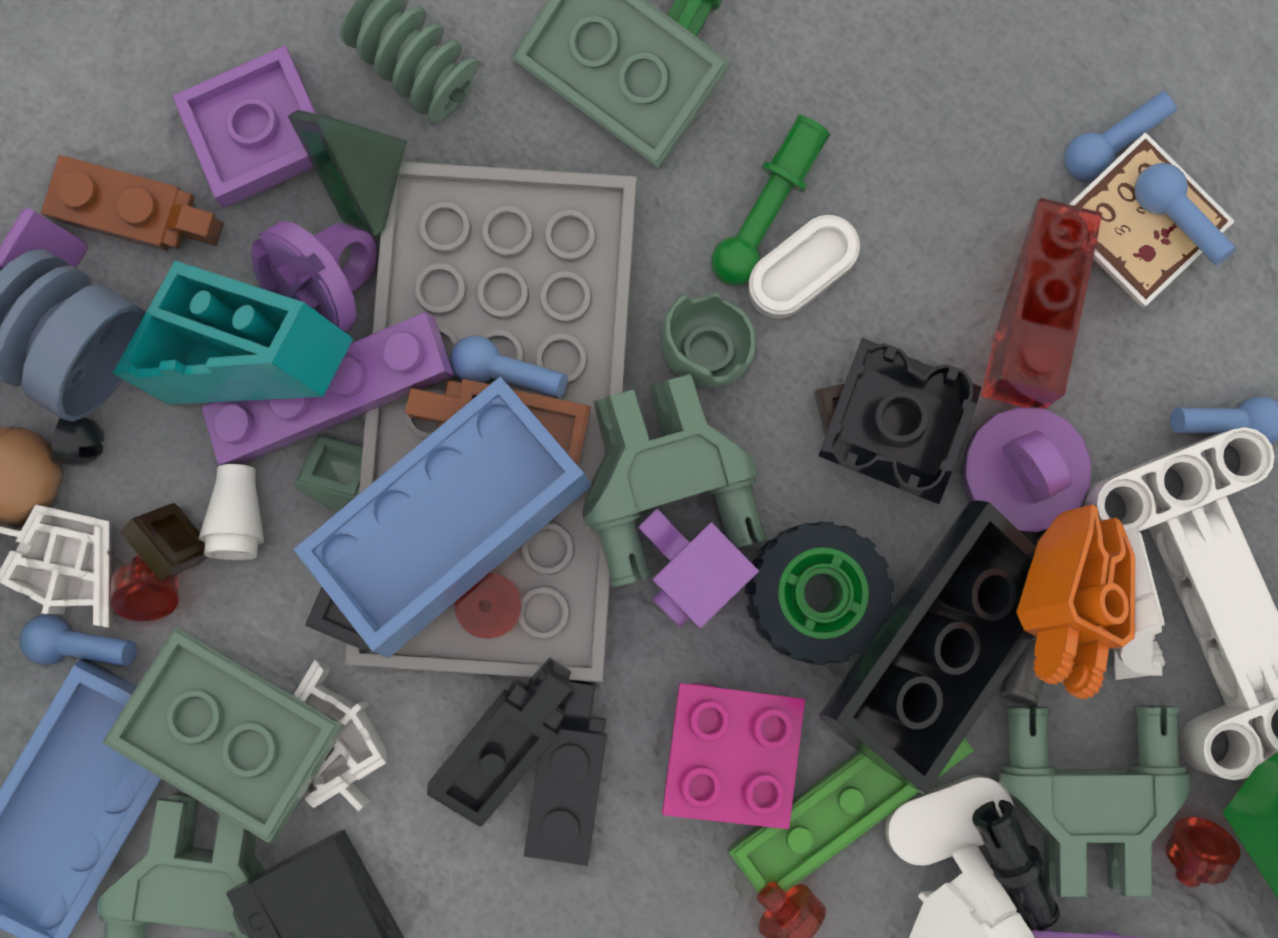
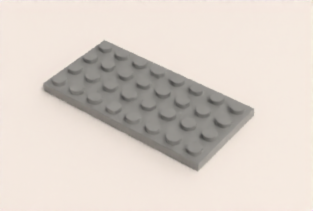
M387 161L372 334L427 312L436 319L449 361L452 349L460 340L468 336H482L493 342L502 356L567 374V387L560 399L591 406L579 468L584 472L590 483H592L606 452L593 401L623 392L637 176ZM452 376L421 390L445 395L448 381H460L455 376ZM508 384V386L514 390L547 396L544 394H540L537 392H533L527 389H523ZM409 395L366 412L359 494L437 429V423L410 418L408 414H405ZM588 490L391 657L387 658L374 653L371 649L364 651L346 644L345 665L532 677L550 657L571 671L569 675L570 680L603 682L611 575L598 530L591 531L590 526H585L582 510Z

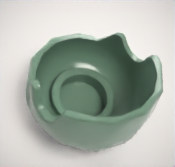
M716 292L698 298H688L687 294H683L676 299L664 317L661 327V354L673 375L680 377L691 374L695 387L712 389L726 386L741 379L751 366L756 355V330L743 309L722 299Z

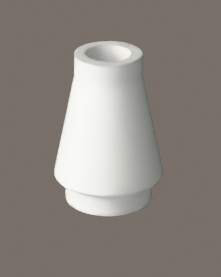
M224 464L217 467L216 482L199 535V540L205 542V556L221 560H251L257 558L258 545L263 544L265 540L256 489V469L254 467L241 464Z

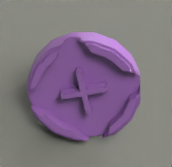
M280 221L257 235L261 237L252 244L251 258L254 273L261 288L302 301L344 332H349L353 328L357 317L352 292L362 286L375 269L378 255L377 245L373 236L347 223L334 224L314 236L299 225ZM351 244L350 258L347 264L340 268V255Z
M1017 407L996 414L972 433L966 446L961 480L968 500L990 502L1020 532L1035 533L1048 529L1061 512L1081 507L1090 488L1091 459L1083 437L1066 419L1044 408Z

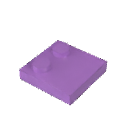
M286 45L172 96L214 198L223 209L337 158Z

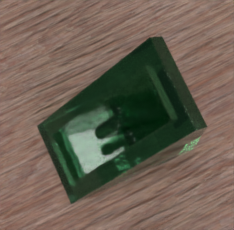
M296 110L288 115L342 222L360 228L374 236L383 231L386 226L407 141L339 119L307 111Z

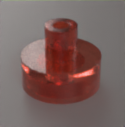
M139 555L132 559V563L119 568L111 578V607L115 613L125 619L132 621H154L168 616L178 606V576L174 575L160 582Z
M495 573L487 574L455 601V612L461 626L471 635L484 639L500 637L510 632L518 623L523 609L522 597L517 586L507 577ZM485 600H489L492 605L488 612L483 609V602Z
M1185 817L1178 820L1165 845L1168 859L1177 868L1175 871L1177 879L1189 887H1198L1201 883L1220 884L1225 882L1240 858V848L1233 836L1216 823L1199 817Z
M775 881L766 884L757 895V901L765 908V912L759 922V932L764 938H812L824 921L826 915L825 905L804 884L795 885L785 892Z

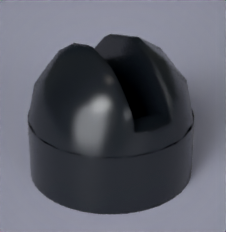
M86 417L73 422L59 418L52 442V461L72 466H84L95 461L103 453V445L101 444L104 441L103 430L95 421Z

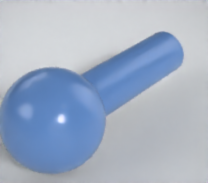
M1161 91L1104 133H1084L1074 138L1067 146L1064 154V163L1069 174L1079 181L1093 182L1115 161V154L1177 111L1172 98L1165 91Z
M1157 163L1144 169L1137 177L1134 186L1135 198L1144 210L1153 214H1167L1215 266L1223 263L1236 251L1237 248L1186 196L1188 190L1187 179L1178 167L1168 163Z
M482 336L463 338L454 346L450 355V364L454 376L461 383L463 379L488 384L501 376L507 384L557 399L562 398L567 387V374L502 356L495 344Z
M1256 396L1245 400L1238 408H1175L1170 416V425L1176 433H1222L1246 427L1256 429L1265 435L1272 444L1278 440V402L1270 397Z
M44 614L32 618L25 624L19 637L22 653L27 659L40 665L55 664L69 656L130 666L137 654V646L134 641L72 631L70 625L63 618L52 614Z

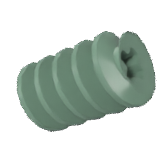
M409 0L355 1L341 25L340 37L343 43L348 47L355 48L362 61L374 65V69L380 78L392 81V86L398 95L410 98V103L416 112L428 114V120L431 125L440 123L457 109L469 93L473 83L472 80L480 67L479 60L475 57H469L459 65L455 64L462 51V45L457 40H451L438 48L444 35V28L439 23H433L420 31L427 17L426 11L422 7L415 6L404 13Z

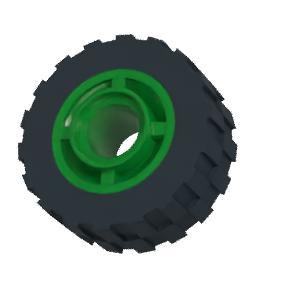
M820 521L788 528L778 533L779 535L774 539L768 540L760 549L762 552L759 557L752 561V564L759 572L746 584L745 594L749 596L750 606H747L749 617L755 620L758 627L756 631L762 639H766L772 645V648L794 660L813 665L839 664L849 661V657L854 654L861 655L887 616L891 613L894 605L891 604V592H894L893 579H889L886 569L889 566L884 556H879L874 549L876 545L868 537L862 538L856 534L857 530L849 526L834 525V522ZM817 574L829 581L833 592L829 605L821 611L813 610L807 604L804 596L807 582Z

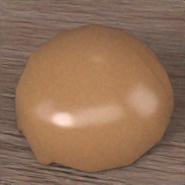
M8 426L0 428V524L12 527L23 526L35 505L51 508L63 477L60 463L52 461V446L37 432L23 427Z

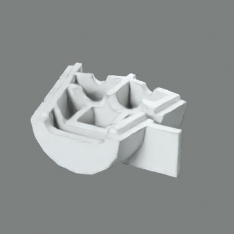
M35 505L22 530L0 526L1 534L17 537L15 542H19L16 551L10 550L0 569V583L17 592L28 595L31 599L42 604L43 609L41 613L65 614L67 606H93V625L107 628L113 626L112 521Z
M1137 528L1126 530V534L1135 554V638L1124 647L1113 648L1114 675L1116 680L1162 676V666L1165 665L1162 651L1157 641H1153L1155 640V635L1162 632V626H1165L1142 534L1137 531Z
M314 660L294 695L341 722L345 727L305 792L304 799L312 808H315L340 792L357 811H360L370 800L352 782L362 779L386 764L388 759L386 747L364 711L369 704L366 701L355 704L339 693L336 694L324 687L322 683L330 672L331 667L322 661Z
M976 844L962 847L952 855L963 873L950 883H945L936 891H922L918 895L923 904L909 938H1035L1020 913H1017V908L1002 884L993 875V870Z

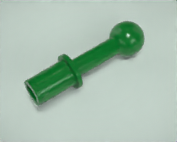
M798 114L771 162L765 161L761 168L770 175V178L737 235L728 237L718 243L711 256L713 273L724 284L741 286L749 282L752 270L760 261L757 248L791 189L805 192L807 185L803 181L831 135L818 122Z

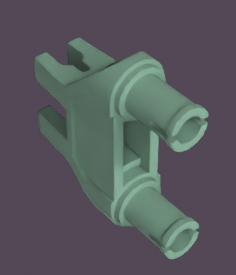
M691 374L650 386L662 436L650 440L634 389L593 401L606 452L593 478L592 486L586 495L582 514L585 526H590L591 531L598 530L613 587L634 583L636 578L643 580L653 575L647 562L636 519L642 517L641 511L706 492L707 496L714 495L724 534L736 548L752 545V541L758 543L767 539L766 533L763 532L751 489V484L756 483L755 476H758L755 461L740 446L706 423Z
M1006 706V714H1008L1009 764H1004L1003 770L998 772L999 783L1010 794L1013 802L1043 833L1045 881L1048 889L1056 890V894L1059 897H1087V843H1106L1108 887L1111 889H1121V895L1125 897H1152V842L1177 814L1191 790V773L1186 771L1185 765L1179 764L1178 706H1134L1137 720L1138 763L1131 764V769H1056L1055 766L1049 765V707L1025 706V708H1021V706Z
M179 793L170 794L169 799H158L148 855L117 880L98 899L96 912L100 915V920L106 923L104 938H145L146 927L151 923L230 932L233 938H249L240 932L233 916L234 908L226 892L265 871L255 856L257 836L220 814L214 850L193 848L199 801L187 794Z

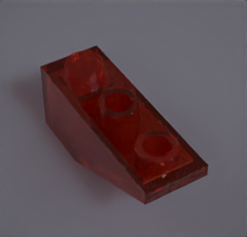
M1045 198L1037 200L994 335L981 394L982 397L1022 407L1046 409L1065 395L1102 218L1101 212Z

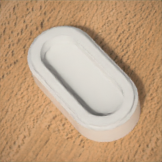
M834 215L816 217L763 257L752 270L748 282V296L754 308L761 314L774 319L787 318L799 312L852 268L860 250V241L856 230L848 221Z
M968 775L932 788L926 795L923 793L916 794L899 806L886 818L885 836L891 849L904 861L919 866L930 865L952 857L954 852L962 847L974 844L978 847L984 845L979 831L972 822L975 810L987 802L994 801L1001 818L1003 815L998 806L999 800L1009 801L1013 805L1012 798L997 781L983 775Z

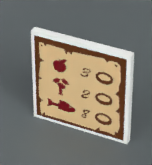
M1146 132L1054 218L1142 308L1146 307L1202 253L1167 214H1153L1139 205L1135 198L1134 186L1137 177L1144 169L1157 163H1168L1178 167L1187 179L1188 190L1186 196L1222 233L1235 222Z

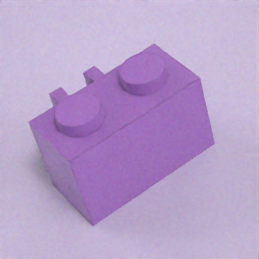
M658 509L638 527V530L670 562L652 579V582L660 589L652 600L679 627L687 620H690L696 627L701 629L759 572L712 522L691 542Z

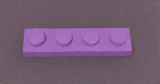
M423 312L351 343L323 397L212 402L201 407L218 466L224 464H243L409 395L410 388L421 390L454 376L435 317L427 312Z

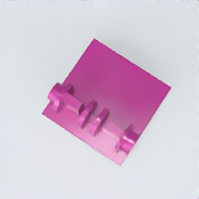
M679 683L661 814L664 816L789 829L805 699L718 688L715 685L703 683Z

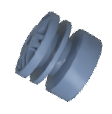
M46 249L27 251L10 261L0 271V381L15 387L22 385L26 397L61 419L73 422L87 417L103 405L123 382V379L114 375L113 371L141 323L145 310L101 283L91 285L87 274L72 265H68L66 261Z

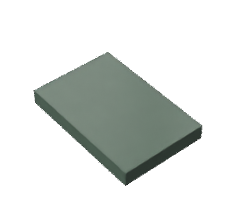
M547 0L511 56L513 61L660 168H662L733 65L732 62L647 0Z
M175 627L102 743L270 844L277 841L345 725L183 629Z

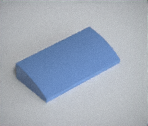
M500 376L293 550L372 652L389 658L587 491L592 484L584 472Z
M80 659L72 667L0 788V929L18 938H68L161 780L160 777L102 743L137 686L87 659Z

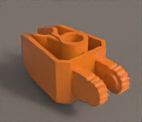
M1093 504L1061 512L1040 538L1017 608V615L1024 631L1036 636L1034 650L1036 659L1033 662V670L1036 672L1035 676L1050 685H1057L1058 682L1063 683L1066 686L1065 691L1079 699L1087 700L1088 697L1093 698L1095 693H1099V688L1103 687L1102 681L1105 680L1103 673L1106 672L1109 649L1124 647L1135 638V554L1121 521L1116 517L1100 521L1098 509Z

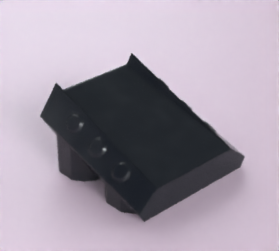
M862 338L818 457L939 505L953 472L982 387L972 383L971 378L963 369L948 364L932 367L908 357L900 348L886 343L877 344Z
M345 829L326 837L226 892L234 908L233 916L240 932L249 938H404Z

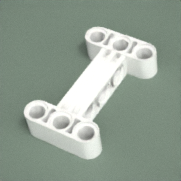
M1246 427L1206 437L1098 481L1090 486L1081 507L1091 504L1095 505L1098 509L1100 521L1110 519L1105 510V500L1109 492L1114 491L1125 502V517L1121 521L1125 531L1137 528V531L1140 532L1149 528L1226 704L1199 715L1186 723L1179 739L1181 755L1187 764L1197 771L1233 781L1248 778L1258 765L1278 752V737L1276 738L1271 727L1272 716L1278 710V611L1227 498L1228 495L1255 485L1265 479L1273 468L1275 456L1273 447L1267 437L1256 429ZM1227 445L1233 447L1240 457V469L1236 475L1229 471L1224 463L1223 455ZM1169 468L1177 471L1183 481V491L1178 499L1171 496L1165 488L1164 478ZM1223 731L1228 738V752L1222 760L1216 763L1212 757L1211 745L1215 736Z

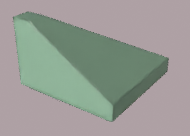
M317 434L297 476L295 488L337 513L359 495L363 446Z

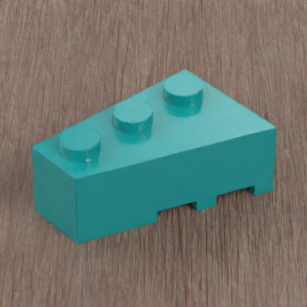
M175 260L113 374L166 404L323 397L354 338L302 301Z

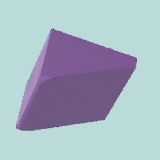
M26 207L21 211L0 245V266L4 268L10 261L27 251L44 248L66 261L68 265L77 268L87 251L88 245L80 238Z

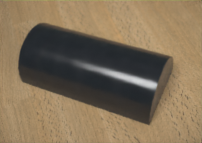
M980 500L969 501L819 714L821 720L869 760L905 784L926 795L1034 637V635L1024 631L1017 615V608L1036 546L990 502Z

